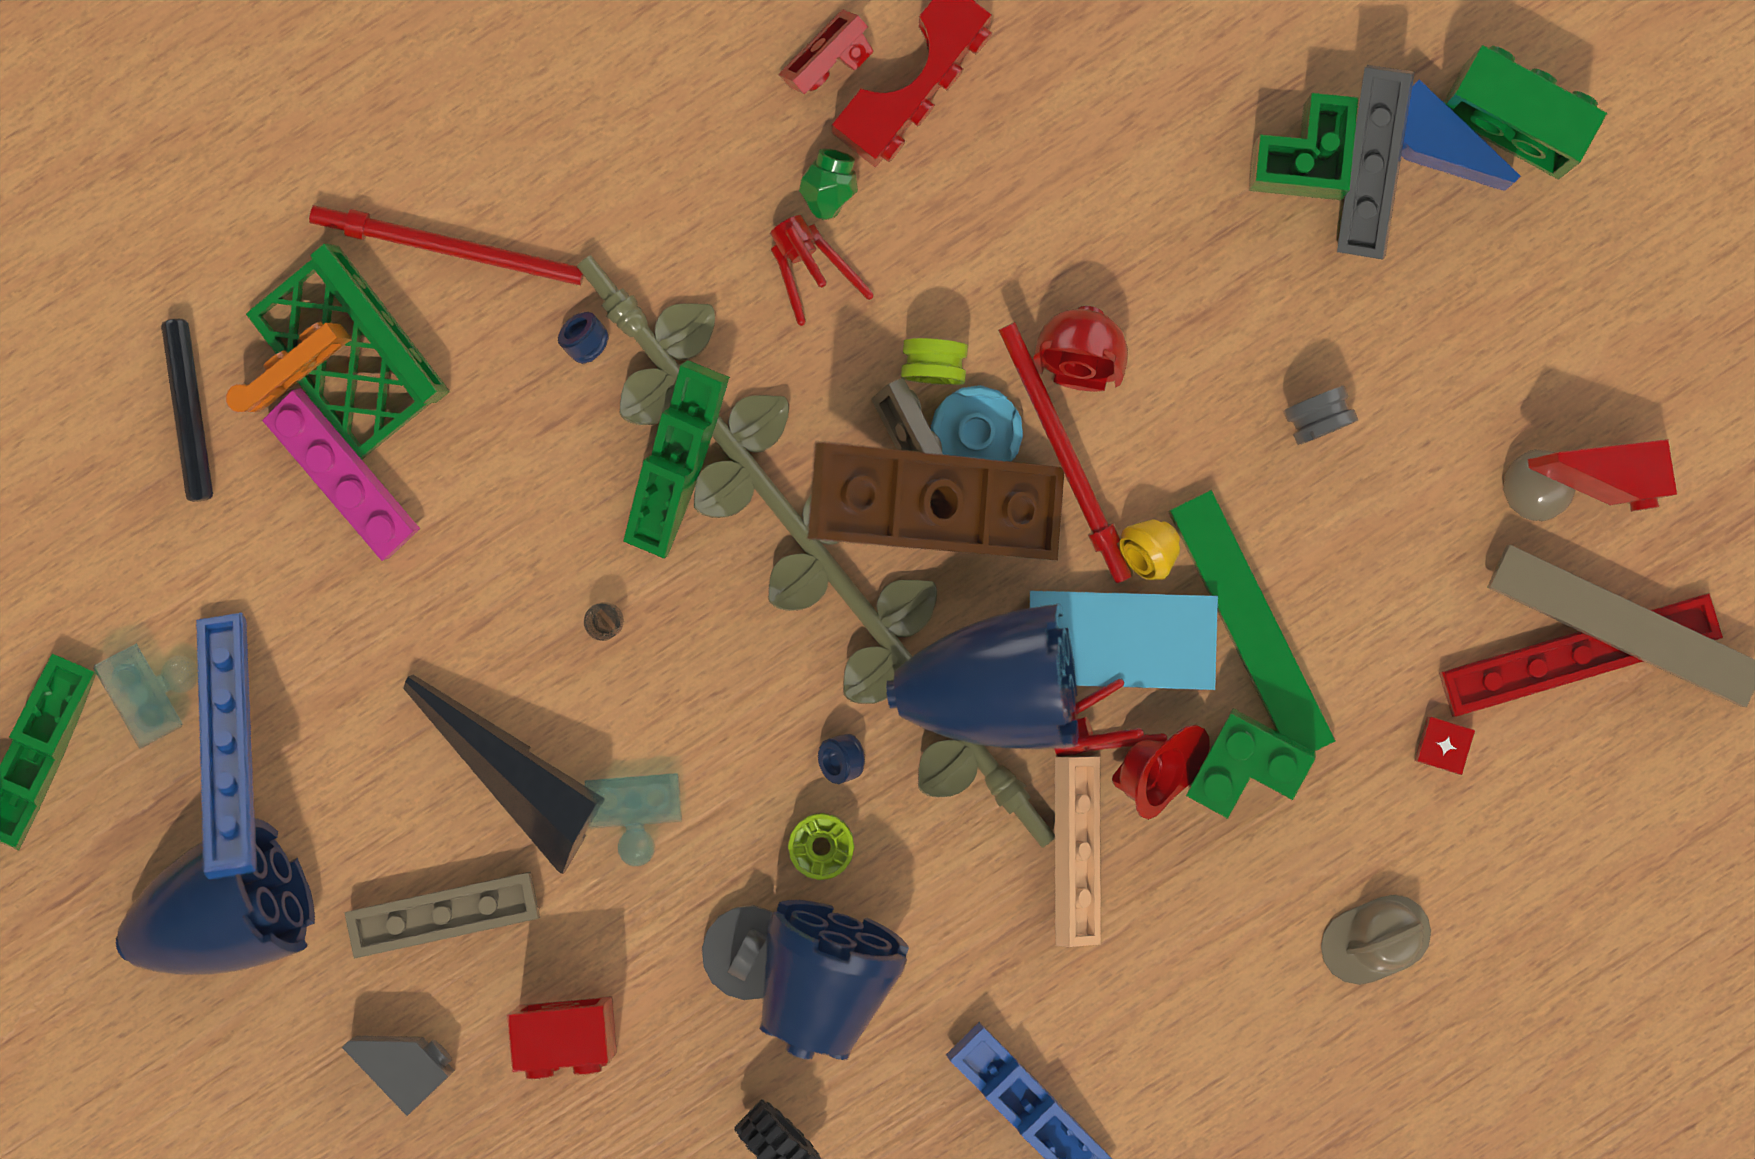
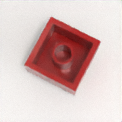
M612 996L524 1004L517 1006L507 1014L512 1072L525 1071L526 1079L554 1076V1071L566 1067H573V1074L575 1075L598 1073L602 1071V1067L606 1066L617 1053Z

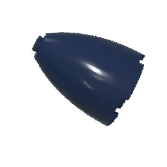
M1053 604L997 615L963 627L935 641L895 670L894 680L887 681L886 691L890 709L897 708L900 717L926 730L977 745L1012 749L1075 747L1078 742L1079 726L1077 720L1071 721V712L1076 710L1075 696H1078L1069 629L1058 627V617H1063L1062 606L1060 604Z
M254 818L256 872L208 879L204 874L202 841L166 867L132 904L118 928L116 948L119 955L136 967L156 972L204 975L256 967L304 950L308 946L305 941L307 926L315 923V911L311 890L298 858L289 862L285 852L275 840L278 838V831L269 823Z

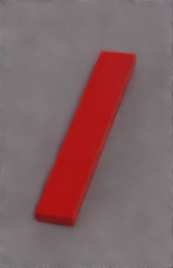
M1710 593L1650 610L1714 641L1723 638ZM1578 631L1439 672L1451 715L1452 717H1457L1644 661Z

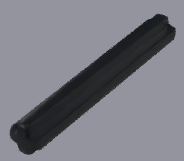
M170 319L162 322L161 329L185 495L188 501L200 502L211 499L213 497V489L189 323L184 319Z

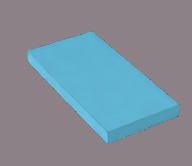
M1030 591V608L1060 604L1062 606L1063 617H1058V627L1069 629L1077 686L1104 687L1117 679H1123V687L1215 690L1218 596Z

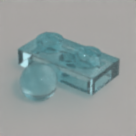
M136 643L94 665L95 673L139 749L182 727L183 723L165 693L169 690L176 693H184L191 690L197 684L198 667L192 659L186 656L172 657L163 665L161 674L155 676Z
M678 773L584 780L587 788L605 798L589 829L626 826V832L618 842V854L622 861L630 866H642L648 863L654 855L655 843L651 835L645 831V824L682 822Z

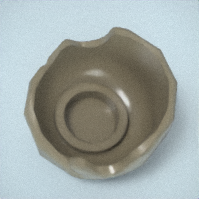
M1530 450L1519 456L1506 471L1503 491L1509 506L1525 519L1532 521L1552 519L1565 511L1573 500L1576 492L1575 489L1535 472L1528 467L1527 459L1556 453L1554 451Z

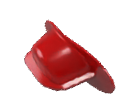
M1196 724L1190 725L1176 732L1166 742L1142 740L1130 748L1124 762L1113 774L1112 783L1116 788L1123 791L1126 796L1135 801L1136 810L1140 817L1148 820L1157 817L1168 803L1194 780L1210 749V739L1207 731Z

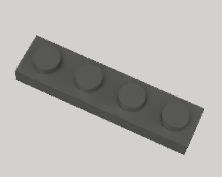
M1367 65L1364 69L1355 130L1350 191L1345 195L1337 252L1382 260L1386 256L1414 71Z

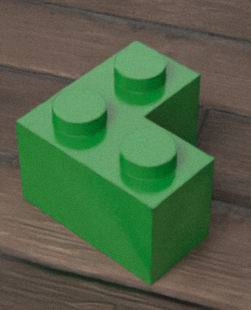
M1311 93L1303 106L1300 138L1260 134L1253 145L1249 191L1342 200L1350 191L1359 98Z
M1233 708L1189 787L1186 796L1227 819L1250 778L1293 800L1316 760V753Z

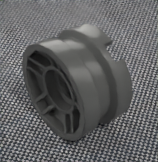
M1345 386L1309 398L1283 411L1287 421L1293 422L1296 428L1293 436L1297 445L1312 441L1358 421L1355 410L1349 409L1345 401L1349 397Z

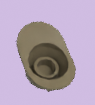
M1389 895L1377 898L1346 911L1331 921L1323 934L1321 944L1324 963L1336 977L1344 982L1358 985L1375 982L1412 966L1423 957L1429 947L1431 936L1429 920L1421 906L1408 897Z

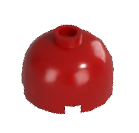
M1080 306L1078 309L1067 310L1055 315L1043 326L1032 360L1039 374L1042 375L1044 368L1055 374L1053 382L1060 386L1079 391L1100 392L1105 391L1107 382L1115 381V388L1121 385L1128 360V346L1122 329L1113 320L1105 316L1102 310L1093 306Z

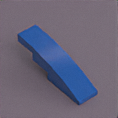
M980 1022L946 1054L950 1062L981 1091L984 1097L1045 1159H1112Z

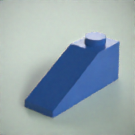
M1420 79L1412 86L1402 149V157L1405 160L1503 191L1507 190L1521 177Z

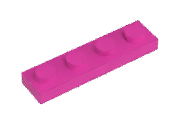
M301 388L292 390L262 420L381 561L389 559L420 530L419 526Z

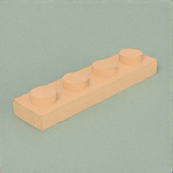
M1055 757V945L1062 947L1100 945V757Z

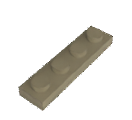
M531 872L344 912L354 958L540 918Z

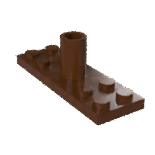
M815 442L807 539L1058 560L1064 471L1062 467L831 442Z

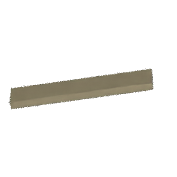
M1506 545L1487 588L1740 707L1748 706L1755 691V659L1512 545Z

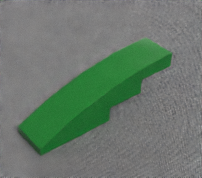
M689 360L680 365L670 407L661 414L652 454L643 461L623 542L663 559L669 555L702 469L718 420L729 376Z
M51 654L9 736L12 743L0 764V843L18 851L35 820L60 766L96 676L94 671L55 654Z

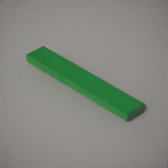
M1212 490L1169 510V515L1209 595L1218 596L1217 612L1276 731L1314 752L1336 742Z

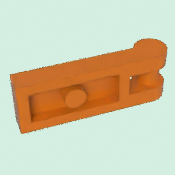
M322 322L313 324L300 334L299 339L301 343L289 353L283 350L267 360L263 365L266 371L249 385L236 384L230 387L226 394L228 407L236 412H260L352 338L341 324H323Z

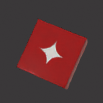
M1427 717L1414 761L1462 775L1475 730L1434 717Z

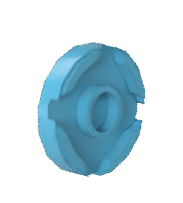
M981 385L963 387L947 396L935 410L930 428L940 439L943 455L1012 462L1019 452L1023 438L1021 417L1013 403L998 390Z

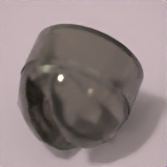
M609 602L593 605L584 616L585 630L592 638L600 641L609 640L617 636L622 630L624 616L620 608ZM601 609L615 624L614 629L598 613Z

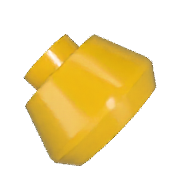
M1151 519L1123 529L1120 539V550L1127 564L1138 575L1148 580H1163L1169 575L1180 554V537L1175 528L1169 523Z

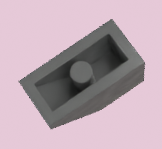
M355 1036L342 1047L406 1116L413 1112L455 1071L449 1065L452 1057L446 1049L435 1040L428 1043L424 1037Z

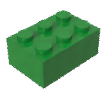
M1482 45L1462 67L1444 103L1478 136L1559 180L1581 163L1607 112L1597 107L1598 102L1593 97L1580 91L1570 93L1557 86V80L1551 74L1537 68H1532L1530 71L1515 63V57L1507 50L1498 46H1490L1488 48Z

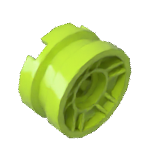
M905 339L903 353L907 355V364L902 365L901 378L904 377L907 381L928 384H964L966 370L962 368V360L967 358L968 345L943 339Z
M825 813L809 815L801 820L791 833L788 845L790 859L796 869L808 878L817 880L834 878L842 873L852 860L854 851L852 832L844 821L834 815ZM823 837L830 842L831 848L828 854L820 855L814 853L813 842L815 839Z

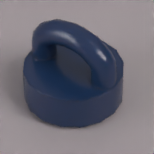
M582 312L572 316L565 322L558 334L559 345L574 361L581 364L592 362L599 357L606 348L609 339L608 331L591 312Z
M852 734L839 735L824 740L818 751V764L821 772L826 779L835 784L848 782L859 777L865 766V755L860 741Z

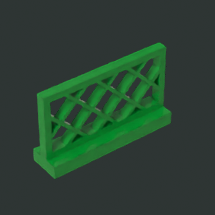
M323 244L310 255L312 259L249 310L246 315L277 354L283 350L289 353L297 346V339L300 340L298 330L301 307L323 309V324L331 323L332 311L348 313L354 321L352 341L345 344L346 346H351L348 373L326 371V359L317 369L309 373L316 375L315 384L308 375L298 383L315 406L362 460L431 403H437L450 391L342 249L336 245ZM315 272L326 284L324 304L302 302L303 283ZM293 291L292 300H284ZM334 296L342 305V307L333 306ZM276 304L292 305L289 333L274 331L263 317ZM362 333L370 343L361 342ZM279 337L288 338L287 347ZM360 347L375 349L381 356L380 377L357 375ZM390 370L394 373L398 380L389 379ZM325 376L347 379L345 406L330 404L324 397ZM357 380L379 383L376 410L354 407ZM388 384L403 386L415 402L401 413L385 411ZM336 411H344L343 420ZM353 413L376 416L374 435L362 445L351 432ZM385 417L394 418L384 426Z

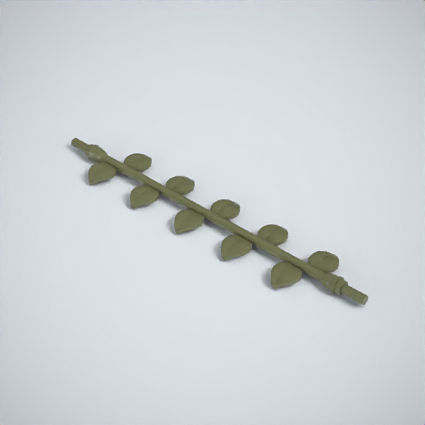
M590 255L583 259L577 265V268L605 301L602 306L608 312L607 318L616 323L617 327L626 335L633 337L658 368L637 371L626 380L621 393L620 416L627 422L636 425L657 424L660 422L662 412L670 407L680 368L675 359L689 360L705 349L715 324L714 309L710 304H675L669 306L659 316L655 325L654 335L648 327L646 316L642 309L638 307L635 297L633 295L629 296L624 289L618 290ZM766 395L745 397L738 401L729 416V427L718 416L712 436L732 461L715 462L702 470L695 486L694 508L697 512L707 517L727 518L736 515L749 504L754 489L758 492L806 552V554H794L783 557L776 563L769 579L768 601L774 607L781 610H803L811 607L822 598L827 590L829 581L881 646L863 648L856 651L849 658L844 670L843 695L848 700L858 704L881 702L887 699V681L894 680L895 670L912 657L896 636L910 637L918 633L928 623L936 604V585L933 581L923 580L894 581L888 584L880 593L876 612L823 545H832L839 542L807 539L811 495L804 505L802 519L748 452H763L779 440L788 419L789 406L787 399L784 396ZM956 739L944 740L931 744L921 755L918 767V788L925 795L940 798L959 794L974 781L977 769L979 768L985 776L986 785L990 789L991 794L995 796L998 806H1003L1009 814L1014 812L1042 848L1055 839L1053 831L1029 803L1028 799L1031 796L1024 789L1026 785L1016 779V776L1009 769L999 765L984 745Z

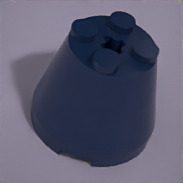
M786 900L779 902L777 910L771 915L768 923L762 1020L759 1029L767 1035L777 1037L788 1043L786 1047L787 1052L796 1057L812 1059L815 1053H819L836 1059L847 1060L852 1048L903 973L909 947L896 933L869 918L863 919L861 923L850 916L833 913L834 908L832 905L806 900Z

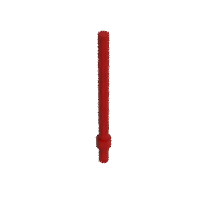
M313 205L309 216V223L344 231V236L364 240L366 236L579 286L582 285L584 275L575 265L372 219L369 213L350 209L346 213Z
M1015 322L998 331L1091 530L1088 537L1095 552H1101L1115 584L1132 577V574L1117 544L1120 542L1117 530L1113 523L1108 524Z

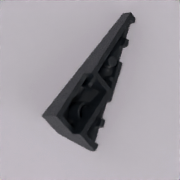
M408 676L403 688L554 868L561 874H564L587 836L585 833L605 798L529 752L531 747L417 676Z

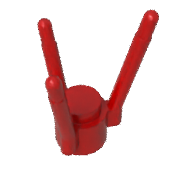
M802 215L792 216L771 230L770 234L776 245L770 250L779 264L798 325L803 326L806 323V319L788 258H790L793 264L803 261L817 285L821 288L825 287L826 280L812 257V254L816 251L814 244L867 300L873 298V292L824 240L816 225L808 226Z
M1117 679L1076 703L1075 712H1071V721H1078L1079 734L1077 745L1075 747L1054 748L1057 757H1064L1087 751L1131 747L1142 740L1166 742L1167 735L1164 733L1143 735L1144 731L1141 728L1093 735L1088 718H1079L1077 714L1122 688L1124 680Z

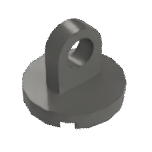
M754 905L736 907L720 915L708 929L702 946L703 967L712 984L726 995L741 1000L763 998L767 929L770 917L773 914L771 910Z

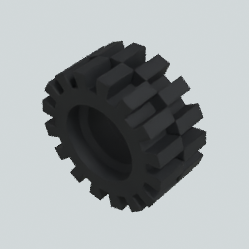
M763 1099L735 1126L734 1130L738 1137L746 1144L747 1149L757 1156L756 1159H821L818 1151L813 1148L814 1146L809 1140L805 1139L804 1134L799 1129H796L793 1123L788 1118H785L777 1108H774Z

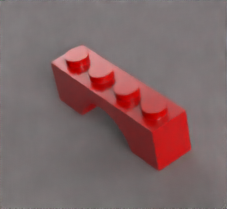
M932 0L919 16L918 27L924 36L928 48V59L923 71L911 84L897 91L878 93L860 89L833 122L832 134L875 168L882 159H885L888 163L891 162L906 142L901 137L911 123H914L917 127L920 126L934 108L935 104L930 100L940 87L947 91L959 78L964 70L959 64L969 51L976 55L988 42L992 35V32L988 30L992 14L974 0Z

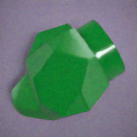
M820 149L817 159L803 174L799 192L815 217L822 220L835 218L843 205L858 192L856 172L853 170L855 159L851 155L833 149Z

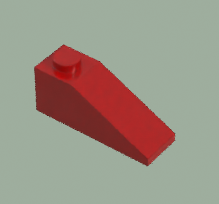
M1668 439L1556 452L1527 459L1529 469L1608 505L1629 503L1631 512L1658 508V498L1677 495Z

